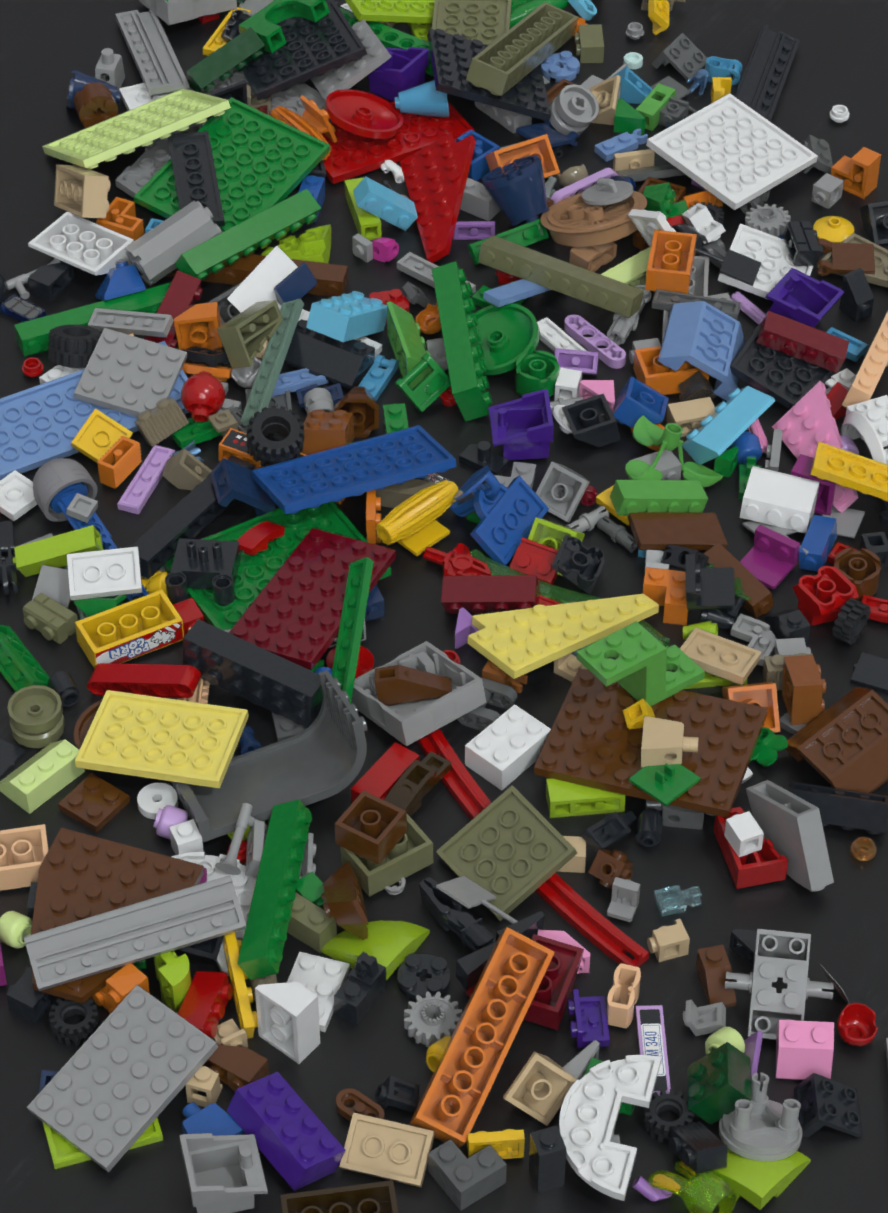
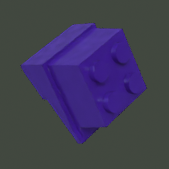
M386 47L392 57L368 74L370 92L395 101V97H398L399 92L424 84L425 68L429 66L428 49Z
M791 268L765 298L774 302L769 311L814 328L837 303L844 291L824 280L820 282Z
M548 389L524 394L520 399L488 407L493 447L502 445L504 458L508 460L549 457L554 425Z

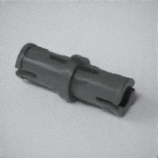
M603 516V519L600 518L597 528L608 534L613 542H618L629 552H634V549L638 548L635 537L625 531L626 528L624 526L617 525L607 516Z

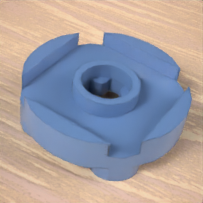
M570 51L555 53L541 63L542 75L550 80V77L554 78L556 82H560L562 79L572 81L576 78V74L580 72V63L577 58L572 56Z

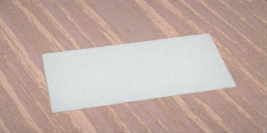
M276 246L227 299L240 312H243L256 302L277 301L274 287L292 273L297 266Z

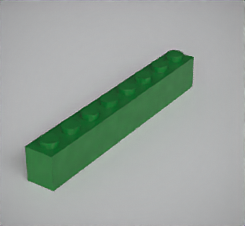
M305 189L182 253L175 265L179 271L203 281L208 277V274L212 272L216 274L225 265L229 264L231 266L238 262L240 257L252 255L257 248L263 249L267 247L272 240L276 239L278 241L285 237L287 232H296L302 227V224H311L318 218L316 215L321 210V207L308 189Z
M171 283L15 324L16 341L24 357L47 351L49 348V331L62 325L88 326L95 308L157 314Z
M300 799L275 805L272 809L237 963L250 980L278 974L280 962L283 958L284 943L287 939V929L291 920L297 882L300 878V868L304 859L309 826L312 821L310 810L304 806Z

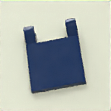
M550 121L516 128L517 133L529 140L547 134L551 147L566 144L577 146L578 143L575 139L580 137V134L575 131H571L567 136L560 134L551 127Z

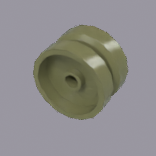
M32 685L15 692L9 699L7 710L13 738L20 745L28 748H42L58 741L62 736L65 722L62 702L56 691L46 686Z

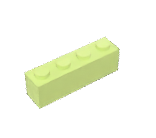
M651 246L610 268L601 275L634 287L637 285L646 286V272Z

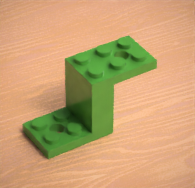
M637 621L576 651L577 660L606 687L617 681L637 701L644 699L650 706L705 678V671L675 644L666 648Z

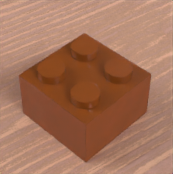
M313 410L309 412L303 423L304 444L302 453L314 454L351 444L354 439L353 413L346 412L345 410H336L334 412Z
M813 655L784 657L781 696L788 712L791 725L809 724L825 711L822 694L826 693L825 679H821L820 665L816 664Z

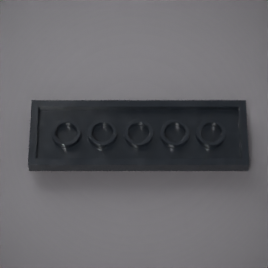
M208 131L168 137L180 210L193 201H199L204 208L207 207L213 214L212 221L214 224H217L219 227L225 226Z

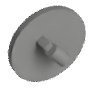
M598 178L596 185L587 188L582 193V199L584 203L589 205L617 203L633 194V185L626 181Z

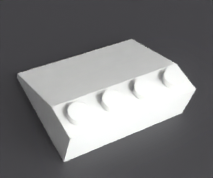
M66 212L31 240L28 246L97 276L107 274L110 269L116 267V263L128 261V264H131L126 255L125 247L134 242V240L75 214Z

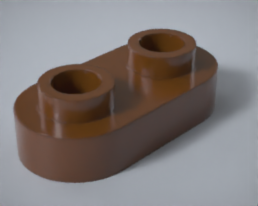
M347 1088L337 1094L336 1110L350 1122L353 1113L385 1120L383 1108L358 1090Z

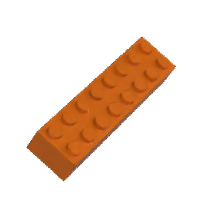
M506 927L497 940L409 1125L434 1131V1138L444 1143L451 1139L459 1149L465 1144L468 1134L472 1130L551 962L554 951Z

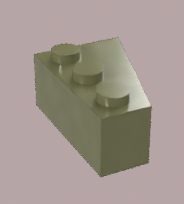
M276 300L256 302L217 328L232 369L251 367L254 363L253 358L263 350L264 347L262 345L268 338H271L282 322L283 318Z

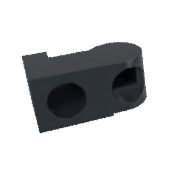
M667 544L661 563L686 571V554H695L696 564L700 563L701 568H706L709 556L697 550Z

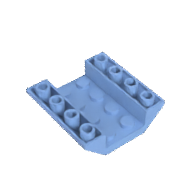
M705 301L675 303L671 306L658 361L674 371H677L687 361L692 366L716 378L713 393L728 401L730 399L728 395L737 388L739 377L731 373L730 365L746 344L741 324L736 319Z

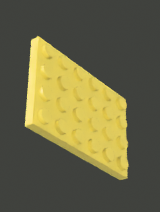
M107 690L75 759L76 768L220 788L248 720V710Z

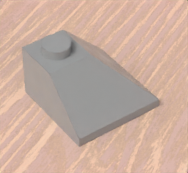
M551 462L536 494L549 508L548 512L566 522H570L590 482L566 466Z

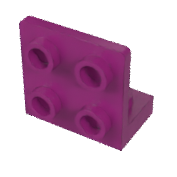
M759 525L755 529L754 546L740 563L764 586L775 589L797 565L800 543Z

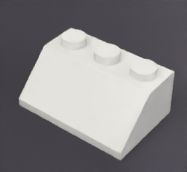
M753 466L743 496L740 518L793 529L806 534L814 515L820 482Z
M299 982L258 985L255 988L259 1037L300 1064L320 1044L318 995L313 989L304 987Z

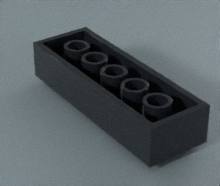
M199 619L184 636L183 665L196 667L201 672V679L208 681L212 685L219 686L233 695L249 700L255 705L262 706L276 715L290 719L298 725L308 728L317 718L323 699L317 673Z

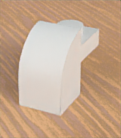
M697 203L682 214L686 223L696 228L699 232L702 244L718 240L721 234L726 231L721 223L713 219L707 207L700 203Z

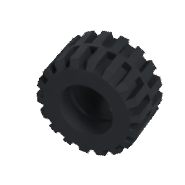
M62 325L55 327L49 331L48 359L64 367L86 368L102 332L84 325Z
M271 406V409L264 407L261 413L257 411L254 413V418H250L247 427V448H249L250 456L254 455L253 459L256 462L261 461L262 466L266 467L267 464L273 465L300 457L304 444L303 422H300L301 418L298 415L294 416V411L291 409L286 411V407L283 406L280 409L276 408V406ZM270 433H280L286 438L281 441H271L264 436Z

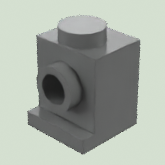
M671 96L670 101L660 111L659 125L666 127V122L681 116H686L687 118L689 102Z

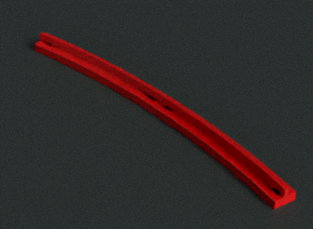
M440 728L428 734V736L417 740L425 756L432 751L451 762V770L441 780L471 820L492 803L462 764ZM556 873L535 890L559 915L619 965L622 963L640 967L649 959V952L601 915ZM629 952L635 957V959L632 960L627 955H625V953Z

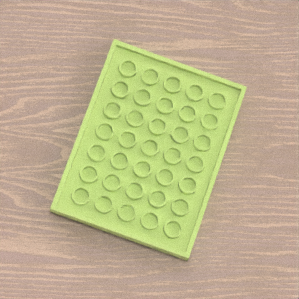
M181 89L42 147L47 155L80 167L93 169L104 160L109 162L117 158L116 155L121 153H132L140 145L142 147L148 146L157 138L164 139L170 137L171 132L187 130L189 125L206 122L207 117L212 115L214 117L220 116L225 113L224 110L231 107L226 99L188 89Z

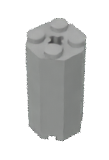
M193 201L125 247L126 255L131 264H135L137 270L143 274L141 278L151 286L177 268L175 263L182 253L221 234L222 231L217 224L213 223L211 211L207 207L204 208L199 201Z

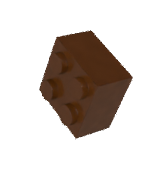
M363 790L336 821V844L379 865L407 832V812Z

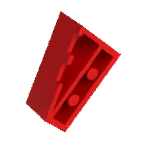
M741 807L732 808L729 818L745 812ZM715 815L714 833L736 889L786 880L788 860L784 855L780 856L773 848L774 844L769 839L766 840L763 837L761 850L738 857L724 836L726 819L728 818Z

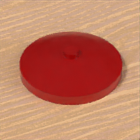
M344 89L334 91L326 98L324 110L328 113L330 120L348 132L367 138L386 139L396 136L401 130L403 124L402 114L394 105L379 96L364 91Z

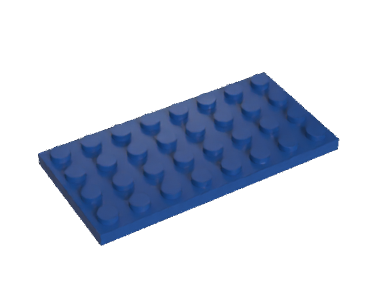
M418 425L252 470V476L285 514H295L302 509L317 508L321 504L338 502L349 496H360L367 491L382 490L389 485L403 484L407 480L414 478H425L427 475L436 472H446L448 469L456 467V459Z

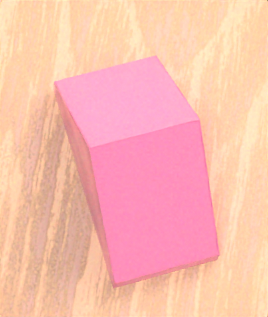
M582 380L579 384V397L582 396L583 400L604 393L613 413L615 407L614 380Z

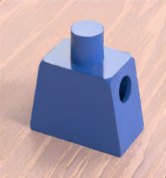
M192 1102L183 1109L182 1113L187 1118L182 1122L183 1134L212 1133V1136L245 1135V1132L236 1121L217 1104H210L201 1110L195 1102Z

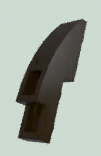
M432 751L421 762L416 759L392 787L384 801L405 810L411 817L422 806V798L451 770V762Z

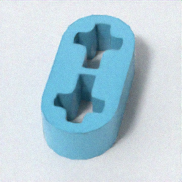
M568 0L583 19L591 20L597 13V8L590 0Z

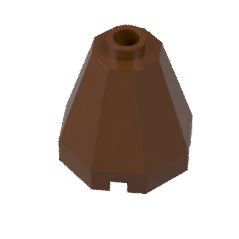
M355 386L335 404L334 411L345 410L346 412L353 413L354 437L366 438L373 429L376 430L379 427V405L365 387Z

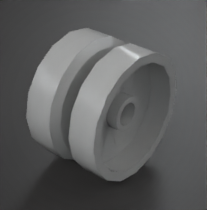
M576 84L567 85L550 103L551 117L549 121L563 135L567 136L571 131L581 134L597 117L599 112L598 102L587 88Z

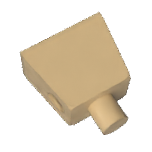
M644 716L641 767L665 765L666 763L668 765L682 764L683 752H698L699 737H685L684 724L682 722Z

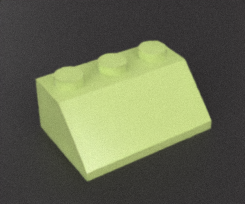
M66 739L50 743L1 780L0 792L29 814L85 772L83 768H76L75 759L79 749Z

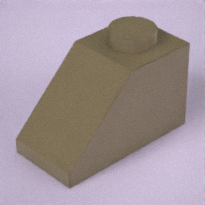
M183 449L167 460L162 476L178 489L193 491L197 485L207 478L212 470L189 451Z

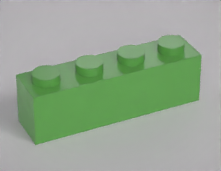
M616 480L610 495L617 515L627 516L630 513L638 512L703 513L708 500L700 480Z

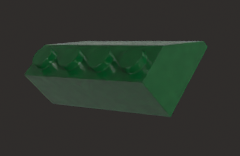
M251 27L187 70V81L190 88L203 94L205 92L207 94L212 92L218 83L228 81L237 70L241 72L248 66L250 61L260 59L264 55V43Z

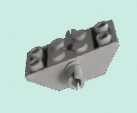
M757 929L753 972L742 974L726 971L725 979H733L737 982L725 981V989L749 990V993H751L748 1037L757 1031H762L763 1038L776 1039V1024L779 1020L804 1021L805 1001L808 997L832 1000L833 992L822 991V989L833 990L834 982L810 981V978H807L811 934ZM777 978H781L782 983L786 984V989H782L781 993H776V988L772 987V982H777Z

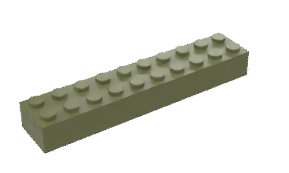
M544 2L472 58L466 80L475 87H482L489 90L493 95L502 96L572 38L579 17Z

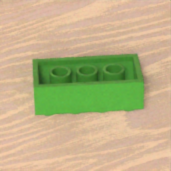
M391 301L387 302V336L395 358L399 360L398 367L403 378L422 360L421 357L425 353L429 355L430 353L428 350H425V340L423 336L420 337L419 323H415L412 314ZM426 367L408 385L412 390L432 370Z

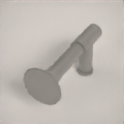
M54 258L49 264L61 263V261ZM36 270L7 280L8 290L16 288L22 300L28 299L30 294L26 291L23 284L28 283V277Z
M242 803L228 854L222 862L215 865L218 870L231 875L241 874V870L237 867L239 848L247 825L252 827L254 820H257L251 816L253 809L251 804ZM264 824V832H266L268 826Z

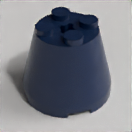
M537 155L516 159L513 163L502 168L499 166L482 178L485 190L510 221L511 226L518 225L524 220L526 223L533 222L538 219V214L549 211L543 167Z

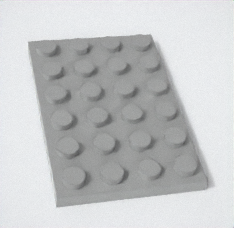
M136 985L27 1108L34 1116L109 1172L218 1048L217 1042Z

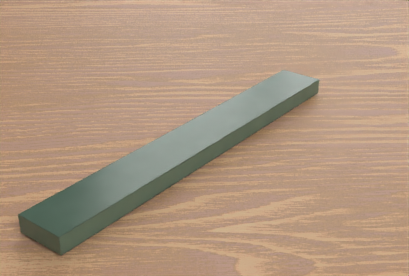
M301 299L282 303L280 313L283 320L268 342L241 418V423L244 426L249 425V420L251 417L254 418V413L257 411L261 413L264 407L268 409L304 306Z

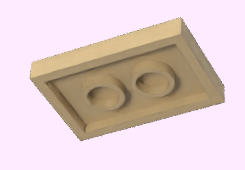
M698 628L692 631L680 647L704 671L741 685L759 662L762 653L756 649Z
M353 1113L344 1147L346 1151L339 1167L343 1170L422 1188L428 1163V1153L431 1151L435 1132Z

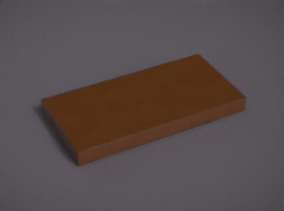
M638 512L628 515V521L639 550H665L667 544L693 550H709L718 542L725 549L728 545L716 513Z

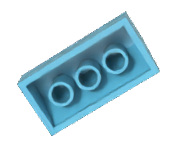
M750 386L742 389L737 387L728 395L730 399L726 403L722 401L714 408L715 413L712 416L708 415L700 422L702 426L698 430L695 428L686 435L687 440L683 443V448L700 465L720 456L775 402V399Z

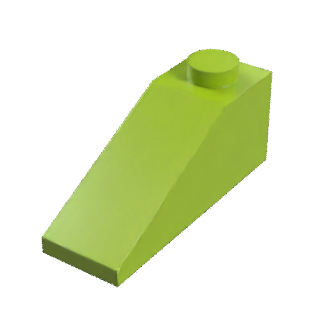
M546 779V799L550 818L625 811L626 795L557 779Z

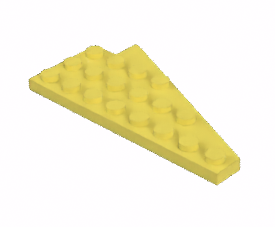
M636 594L550 606L539 604L533 608L472 616V625L479 629V631L468 635L467 643L515 679L596 642L636 621L639 622L658 613L659 604L645 594Z

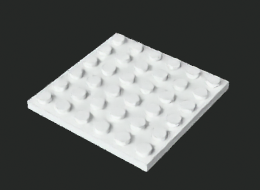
M731 94L722 97L647 139L646 144L647 147L734 210L816 163L818 155Z

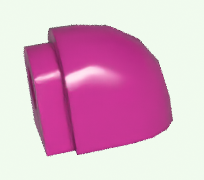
M381 237L371 241L373 243V259L377 261L389 262L399 252V245L394 239Z

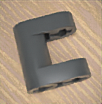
M482 678L486 702L503 709H510L517 699V692L508 685ZM485 703L457 718V720L462 725L483 731L501 715L494 710L485 708L487 705Z

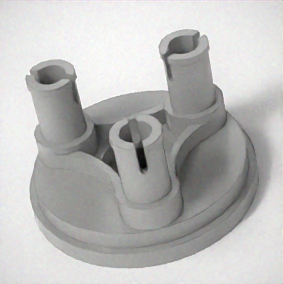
M754 1073L751 1077V1101L746 1099L737 1100L735 1102V1110L728 1115L723 1114V1118L719 1121V1136L731 1151L751 1160L777 1161L794 1154L801 1145L802 1128L798 1119L801 1104L795 1099H786L783 1105L769 1100L767 1096L768 1075L760 1073V1079L757 1081L758 1073Z

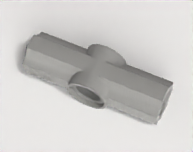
M642 298L640 310L630 318L617 313L614 314L613 323L607 332V337L618 346L624 344L631 331H635L639 315L645 306L644 298Z

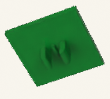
M667 763L665 765L645 766L629 778L630 783L664 806H668L701 781L699 776L681 764L668 765Z

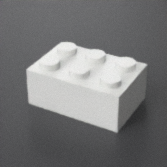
M514 704L465 745V765L500 790H503L537 761L551 729Z

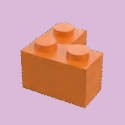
M863 147L852 158L844 155L831 167V175L844 181L843 190L864 199L877 187L881 154Z
M116 197L109 205L106 218H98L96 220L98 225L129 237L134 241L144 235L143 219L136 218L135 202Z
M646 567L643 594L657 604L664 606L663 623L687 626L689 610H687L686 571Z
M132 963L125 965L108 978L106 986L91 998L96 1005L103 1006L111 1014L136 985L150 994L148 977Z

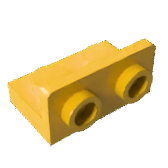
M648 0V16L653 22L654 35L664 32L669 26V2L667 0Z
M506 1129L497 1132L478 1131L468 1134L466 1140L468 1158L489 1145L492 1146L502 1159L524 1158V1130Z

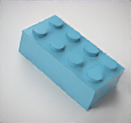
M352 291V293L342 294L341 296H332L330 299H321V301L312 303L306 328L341 342H346L384 331L387 319V305L382 304V300L366 298L363 293L358 291Z

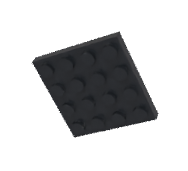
M759 325L730 365L731 373L759 391L773 397L775 401L786 408L791 409L819 381L825 384L833 371L756 343L760 329Z

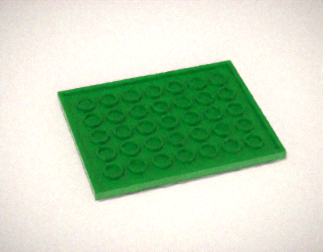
M231 97L228 100L231 108L224 110L225 113L220 116H212L197 131H208L225 221V226L219 227L222 233L282 202L331 151L330 145ZM171 159L133 196L135 203L167 219L180 210Z
M334 502L321 504L317 508L302 509L295 514H285L278 508L202 539L237 541L248 530L265 521L285 527L284 536L268 542V549L260 551L256 555L245 554L240 549L241 561L234 586V602L225 606L218 605L214 601L213 590L188 588V598H193L205 620L210 625L223 631L229 630L235 626L312 528L369 542ZM174 556L164 565L165 569L169 573L171 571ZM390 566L380 580L391 575Z

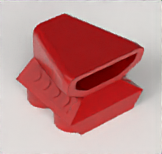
M823 566L819 568L815 576H802L799 579V584L792 587L799 600L798 609L811 626L835 621L838 618V613L842 611V606H845V602L849 601L850 598L856 599L859 597L856 586L835 566Z

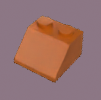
M218 302L195 304L174 318L179 350L194 346L208 349L224 347L217 328L222 326Z
M764 682L722 687L723 699L768 708L767 718L763 727L769 728L774 733L780 732L776 683Z

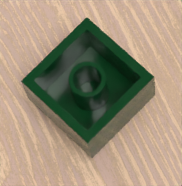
M729 1042L712 1050L709 1054L688 1066V1109L710 1125L723 1118V1114L728 1115L733 1112L737 1100L746 1099L751 1101L750 1057Z

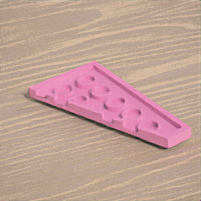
M821 381L772 426L774 430H782L783 442L797 459L800 454L814 458L818 442L840 449L843 447L835 418L830 410L831 404L825 393L826 387ZM836 483L833 505L839 512L843 513L859 497L856 490L842 487Z

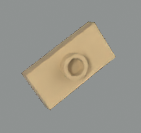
M652 149L616 153L614 154L613 170L616 172L654 166L655 152Z

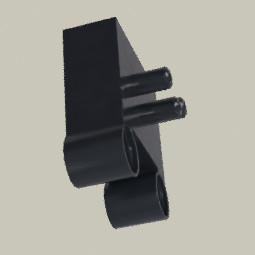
M179 539L171 571L165 577L169 600L173 603L187 600L188 588L213 590L214 601L218 605L225 606L234 602V586L241 561L239 542Z

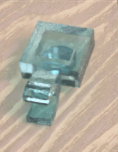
M679 885L654 890V898L662 917L687 911V905L696 907L702 904L700 900L702 894L699 886L682 891Z

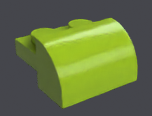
M174 951L154 956L156 978L160 982L162 1002L178 1014L191 985L190 964L186 954L177 957Z

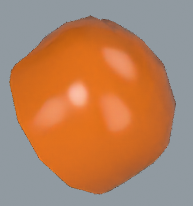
M437 303L436 305L427 304L426 309L416 316L415 323H419L422 333L435 334L442 330Z

